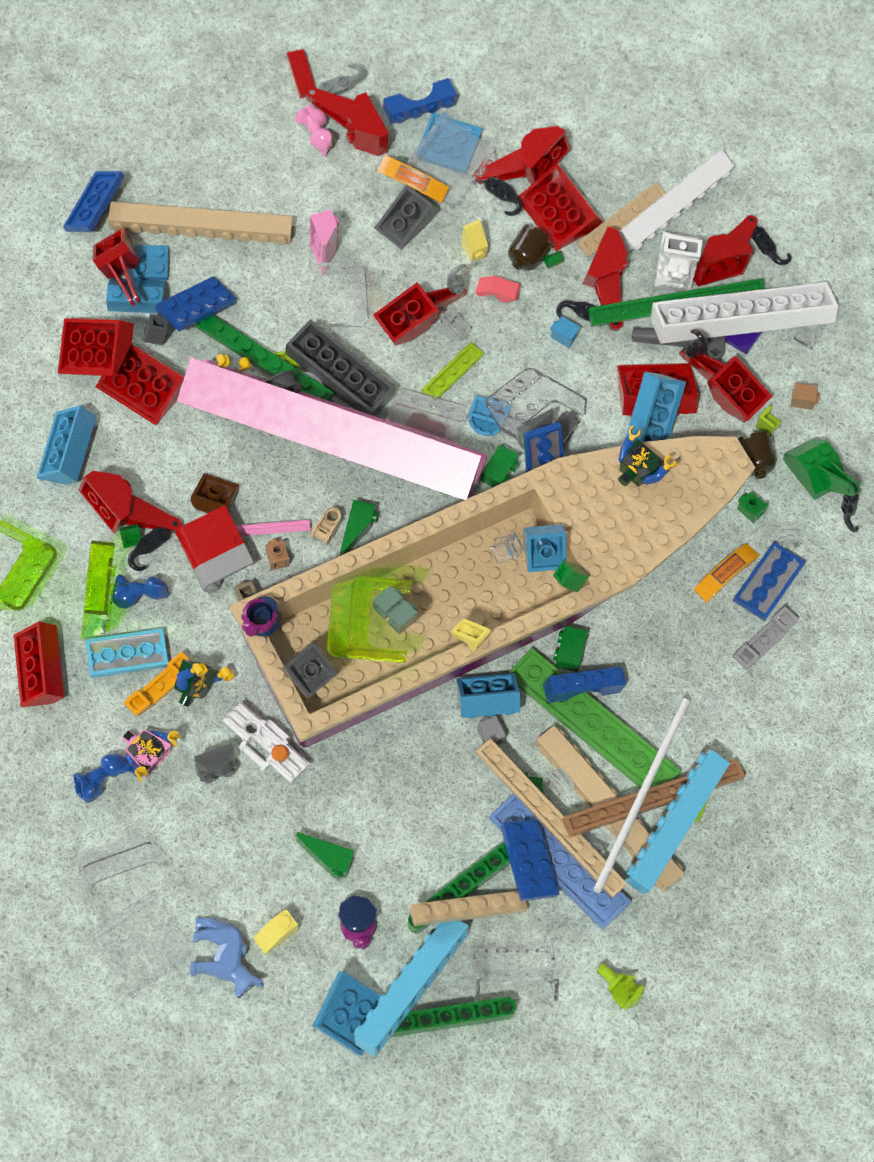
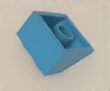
M562 524L523 527L524 551L528 572L557 570L563 560L567 561L566 532Z

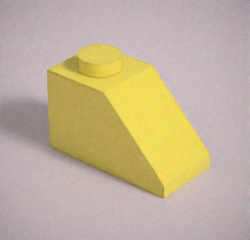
M480 220L463 226L461 245L471 261L483 259L488 252V243Z
M287 909L271 919L253 939L266 955L298 932V924Z

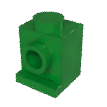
M750 492L748 495L744 493L738 500L737 510L754 524L767 511L769 504L764 503L753 492Z

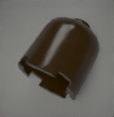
M528 224L524 225L508 249L509 259L512 262V266L517 270H534L553 247V243L547 241L549 237L537 227L531 229L528 228Z
M768 432L751 433L750 438L743 439V436L739 437L738 441L755 466L750 476L756 479L767 477L766 474L770 473L776 465L772 435H768Z

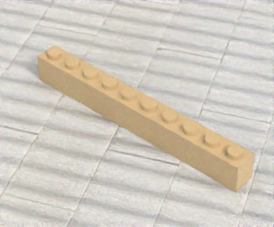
M111 202L108 219L109 229L114 231L124 227L126 231L133 233L149 232L153 235L164 233L170 236L186 235L191 238L202 236L206 239L215 237L222 238L223 240L240 239L243 242L252 240L260 243L276 242L280 245L291 244L292 216Z
M553 726L536 739L535 746L589 808L618 799L616 791L604 783L603 776L592 769L588 759H583L579 754L578 748L573 743H569L561 729ZM638 817L635 818L623 844V847L635 861L638 860L636 855L642 847L645 849L648 842L646 839L651 834V832H647L643 827L644 824ZM626 819L606 825V828L616 839ZM672 859L669 860L655 883L663 893L682 879L684 875L682 866Z

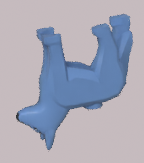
M196 917L195 930L200 931L194 932L193 943H197L200 940H208L220 947L213 961H191L190 975L207 974L222 981L235 983V995L237 998H241L253 986L263 987V980L254 976L241 964L242 955L246 956L247 943H243V935L238 928L212 918L203 919Z

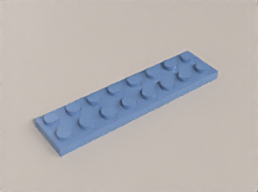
M514 794L489 816V820L500 831V826L503 823L537 819ZM540 823L557 886L597 926L604 930L630 905L631 900L621 891L613 898L603 889L601 893H596L593 890L596 881Z

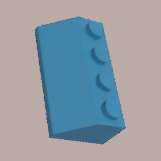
M645 372L625 439L630 436L629 429L632 426H635L632 430L634 435H637L640 429L642 431L639 437H635V441L637 439L641 442L669 439L686 382L657 373Z
M81 405L56 412L37 473V479L65 485L78 481L82 464L85 461L87 447L90 444L92 430L95 427L97 417L95 414Z

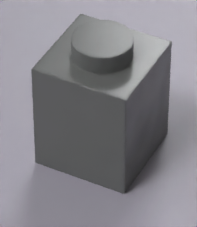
M150 314L145 326L144 342L163 345L168 331V320L163 316Z

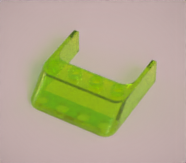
M0 520V532L19 541L23 545L20 556L0 585V610L21 611L27 606L57 558V551L52 545Z
M91 541L81 629L82 640L105 635V632L110 630L111 619L107 618L108 613H111L112 601H109V595H113L114 583L110 582L111 577H115L116 566L112 565L115 543Z
M359 576L335 584L332 589L327 651L329 654L342 658L406 663L407 650L377 648L369 643L372 590L384 591L390 585L394 589L400 590L401 593H411L413 581Z

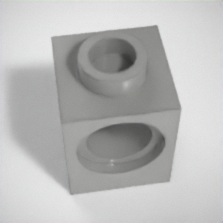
M486 716L478 722L477 730L484 744L490 738L496 745L505 742L506 735L497 716Z

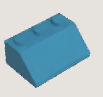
M110 278L107 286V311L160 314L156 310V305L164 301L165 280L135 279L137 291L141 302L138 303L129 288L127 279H123L136 304L132 306L116 278Z

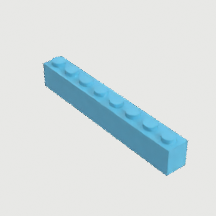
M713 750L700 754L696 760L698 765L695 769L692 768L686 776L688 781L677 790L678 796L676 800H672L666 808L668 810L667 814L661 816L656 824L658 826L655 832L652 831L646 839L648 842L645 849L642 847L636 855L638 860L635 865L631 864L626 871L628 876L624 881L642 894L651 891L730 764Z
M460 920L437 923L436 930L433 934L430 933L426 937L424 946L416 950L411 963H407L403 967L401 976L392 981L387 994H383L378 1001L377 1007L369 1011L364 1024H360L354 1032L355 1045L374 1057L379 1054L467 938L469 925Z

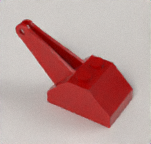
M123 227L93 245L92 260L107 279L116 278L128 301L134 306L136 305L121 274L124 271L129 288L135 300L140 303L141 299L132 268L139 264L140 256L130 235Z

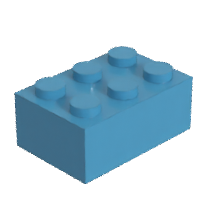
M515 673L456 678L457 699L462 718H475L476 716L491 717L497 714L512 715L521 712L520 690Z

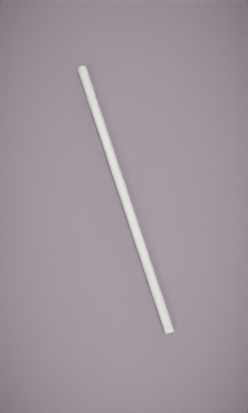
M683 698L593 888L596 893H601L684 716L690 703L686 698Z

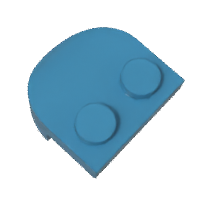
M475 395L469 412L471 428L483 436L499 434L505 427L511 405Z

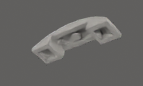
M784 606L754 638L733 655V658L746 670L749 669L799 619Z

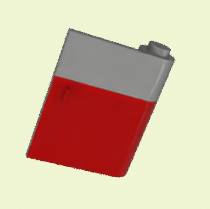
M225 505L181 526L175 532L204 592H216L221 584L220 580L254 564Z

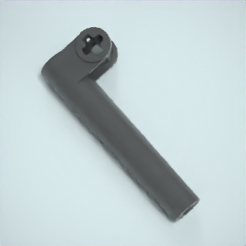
M633 327L632 342L685 347L689 342L693 341L687 340L660 344L655 329ZM725 336L706 338L708 344L705 355L721 362L724 353Z

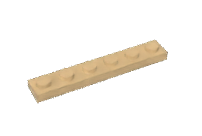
M655 182L583 237L577 244L584 254L589 257L597 251L608 226L618 231L663 196L665 194L664 190L658 182Z
M518 891L411 904L409 909L414 926L526 912L528 907L526 901H520Z

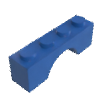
M447 78L434 82L431 93L421 100H410L400 93L383 98V109L390 124H400L410 118L416 119L422 114L434 113L444 107H452L456 104L457 94L450 79Z
M621 666L549 676L543 684L547 702L553 703L566 701L573 696L586 692H599L602 696L617 694L622 691L627 683Z

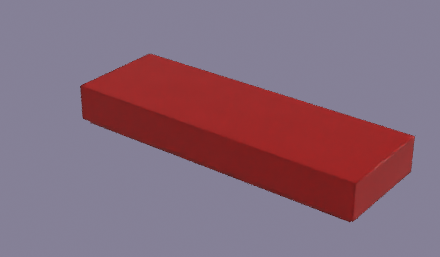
M304 49L287 52V59L299 98H306V90L309 87H315Z

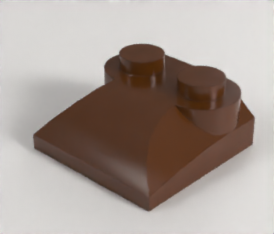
M203 473L191 495L190 502L195 509L205 513H210L224 505L229 512V507L239 485Z

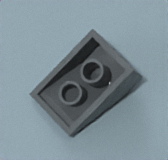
M405 185L374 229L400 249H403L430 223L439 209L408 185Z

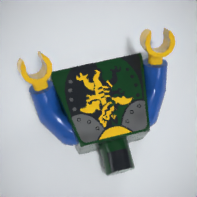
M632 426L629 429L630 436L625 439L620 448L619 470L623 474L618 478V481L623 486H627L631 481L637 486L658 483L669 472V468H675L678 462L674 461L673 464L669 465V461L673 456H667L663 461L640 440L637 439L635 441V437H639L642 431L640 429L638 434L634 435L632 430L635 426Z
M183 659L174 685V689L182 693L178 703L189 707L193 697L203 699L210 686L221 681L222 677L224 681L232 680L235 677L232 670L223 667L219 673L216 669L205 663Z

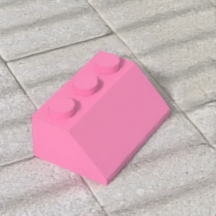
M331 209L310 215L309 244L322 273L326 272L336 253V245H338L337 236L339 232L337 226H339V221L336 215L333 216Z

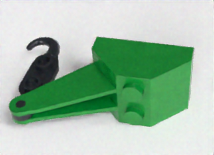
M814 438L786 452L783 456L784 462L814 500L831 491L844 494L841 510L844 513V522L850 531L858 532L859 528L853 526L851 517L855 515L857 510L858 493L861 492V488L857 481L844 472L840 458L829 442Z

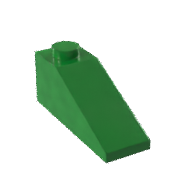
M353 500L340 549V556L350 552L371 529L372 523H376L378 512H375V504Z
M297 832L296 842L326 872L330 873V876L337 879L347 877L354 858L353 850Z

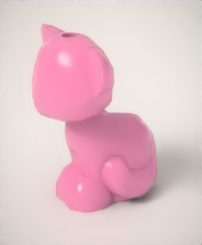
M311 104L298 111L295 121L301 125L305 124L312 133L310 143L325 157L332 145V133L326 128H322L327 123V115Z

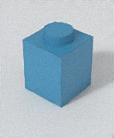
M561 316L558 321H554L550 328L552 331L551 338L570 348L579 335L580 326Z

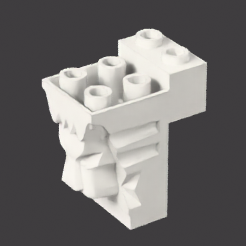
M663 232L660 240L654 288L678 292L690 291L697 262L700 259L703 240H699L698 237Z

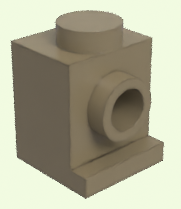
M252 581L241 582L234 588V595L238 602L243 600L244 596L250 597L257 594Z

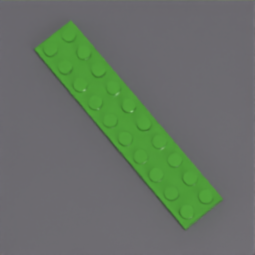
M531 647L507 674L515 673L518 687L641 788L658 751L588 693L578 694L566 701L548 703L543 684L549 676L561 675L563 673ZM664 757L650 788L675 780L681 770Z

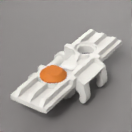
M242 701L222 720L243 740L237 749L240 752L243 751L261 767L260 770L263 773L272 766L289 783H292L310 765L304 757L288 744L291 738L270 719L265 722L259 718ZM249 725H255L257 731L251 734L246 731V728ZM251 742L255 745L259 744L268 753L266 761L248 746Z

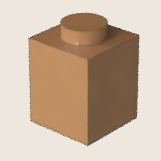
M795 382L792 390L791 407L813 410L814 405L818 404L820 393H817V386Z

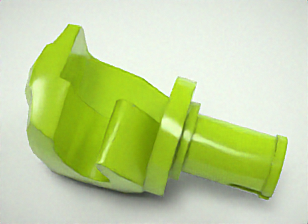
M605 962L597 969L596 972L609 983L607 990L621 1009L633 1008L640 1002L644 988L633 981L636 978L635 976L626 975L624 972L616 974Z

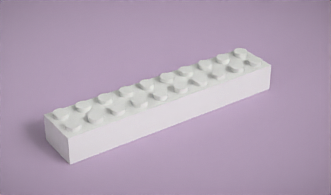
M822 282L653 302L650 319L660 344L699 339L695 334H691V330L699 331L705 338L835 323L839 306L828 283Z

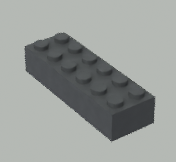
M311 319L286 344L285 354L307 372L314 374L328 389L355 410L376 416L394 397L396 387Z

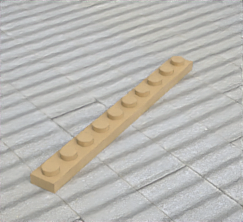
M490 738L476 751V754L597 882L606 863L604 858L581 834L569 837L562 822L564 816ZM612 868L602 889L613 898L627 883Z

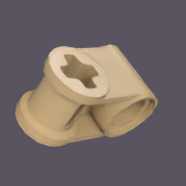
M334 507L328 508L312 529L310 537H316L323 541L324 545L328 546L341 525L340 510ZM333 516L337 518L335 521L328 520L329 517Z

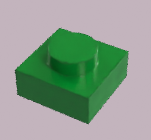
M138 524L119 528L123 547L136 546L141 539Z

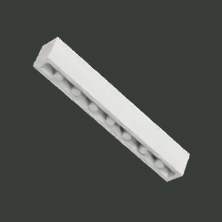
M722 149L713 154L619 230L627 252L632 249L635 251L644 245L642 241L645 239L648 241L656 235L655 231L658 228L662 230L669 224L667 222L669 219L672 218L674 220L681 215L680 210L683 208L685 210L694 204L692 201L695 198L698 200L706 194L705 190L707 188L711 190L719 184L717 180L720 178L723 180L731 174L730 170L735 166Z

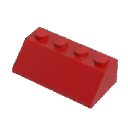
M38 621L13 635L21 708L53 704L64 698L57 625Z

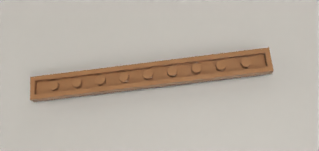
M737 759L729 762L728 768L714 789L745 778V774ZM684 776L649 788L638 814L668 805L672 800H676L678 796L677 790L682 784H686L688 778ZM639 792L564 816L562 822L569 837L626 819Z

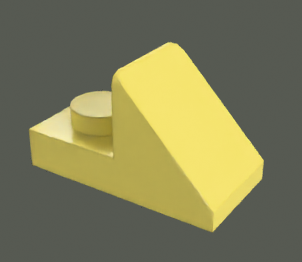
M463 618L451 633L454 638L466 642L474 653L486 641L491 630Z

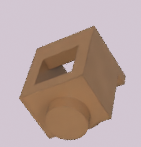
M272 539L268 544H265L270 570L289 567V556L284 540Z

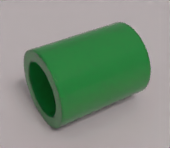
M556 251L545 256L543 261L549 269L563 263L564 259L561 252Z

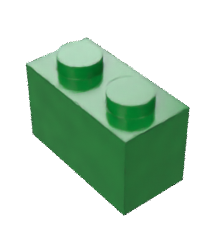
M499 444L482 471L480 481L495 487L510 480L511 472L515 473L520 465L518 462L519 454Z
M565 626L564 632H559L557 643L561 644L559 649H555L553 660L556 661L555 667L578 672L588 631Z

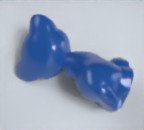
M118 574L110 596L116 606L126 609L133 606L137 599L144 594L151 599L159 600L169 597L170 593H168L166 582L157 577H149L145 584L128 582L123 575Z
M107 754L100 760L101 768L94 769L86 775L80 772L75 773L73 780L77 795L86 803H90L98 798L103 792V783L106 776L116 777L126 773L131 768V764L127 763L123 756L120 754Z

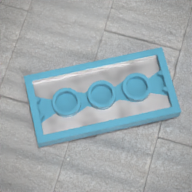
M163 628L85 640L91 678L168 667Z

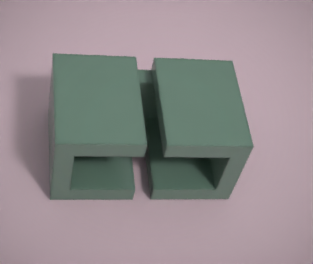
M390 585L373 600L372 608L384 620L389 617L390 619L387 623L400 635L417 620L418 612L411 602L408 603L406 600H403L404 596L400 590L394 589Z

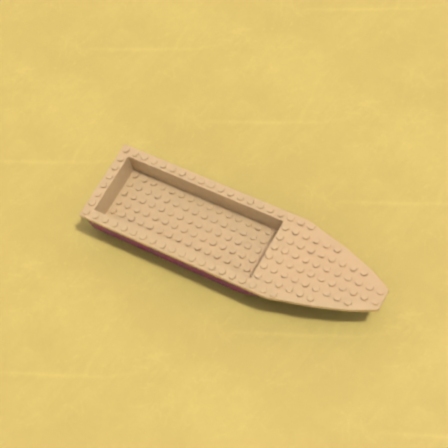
M691 436L642 442L663 461L667 456H673L669 461V465L673 464L674 461H677L678 465L675 468H669V472L658 483L643 484L641 486L635 485L632 481L627 486H623L618 481V478L623 474L619 470L620 463L618 461L622 446L557 458L230 605V610L241 629L243 639L247 647H249L261 675L287 724L289 723L294 732L297 742L303 748H307L577 621L611 597L633 588L695 537L732 501L753 473L755 466L737 437ZM562 524L566 532L567 561L579 565L589 576L578 592L562 587L553 576L556 570L527 571L523 527ZM390 585L394 589L400 590L404 596L403 600H406L408 603L411 602L418 612L417 620L400 635L387 623L390 619L389 617L384 620L372 608L373 600ZM262 596L272 597L278 605V610L282 613L280 628L268 637H249L242 629L243 620L241 616L244 607L253 599ZM463 618L491 630L486 641L474 653L466 642L454 638L451 633ZM314 642L338 674L307 699L293 681L285 676L281 667L302 648Z

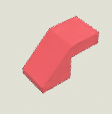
M497 276L481 277L475 293L480 297L494 295L503 303L517 300L521 285Z

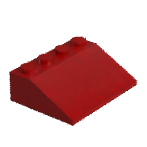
M558 163L517 196L522 202V207L537 227L549 237L548 242L553 243L555 251L586 236L604 222L567 172Z
M64 318L57 374L115 377L132 344L134 323L122 320Z
M132 342L116 376H101L95 387L157 426L177 401L185 375Z
M690 363L617 365L622 415L632 416L645 372L657 373L685 381L686 384L677 414L696 413L698 393Z

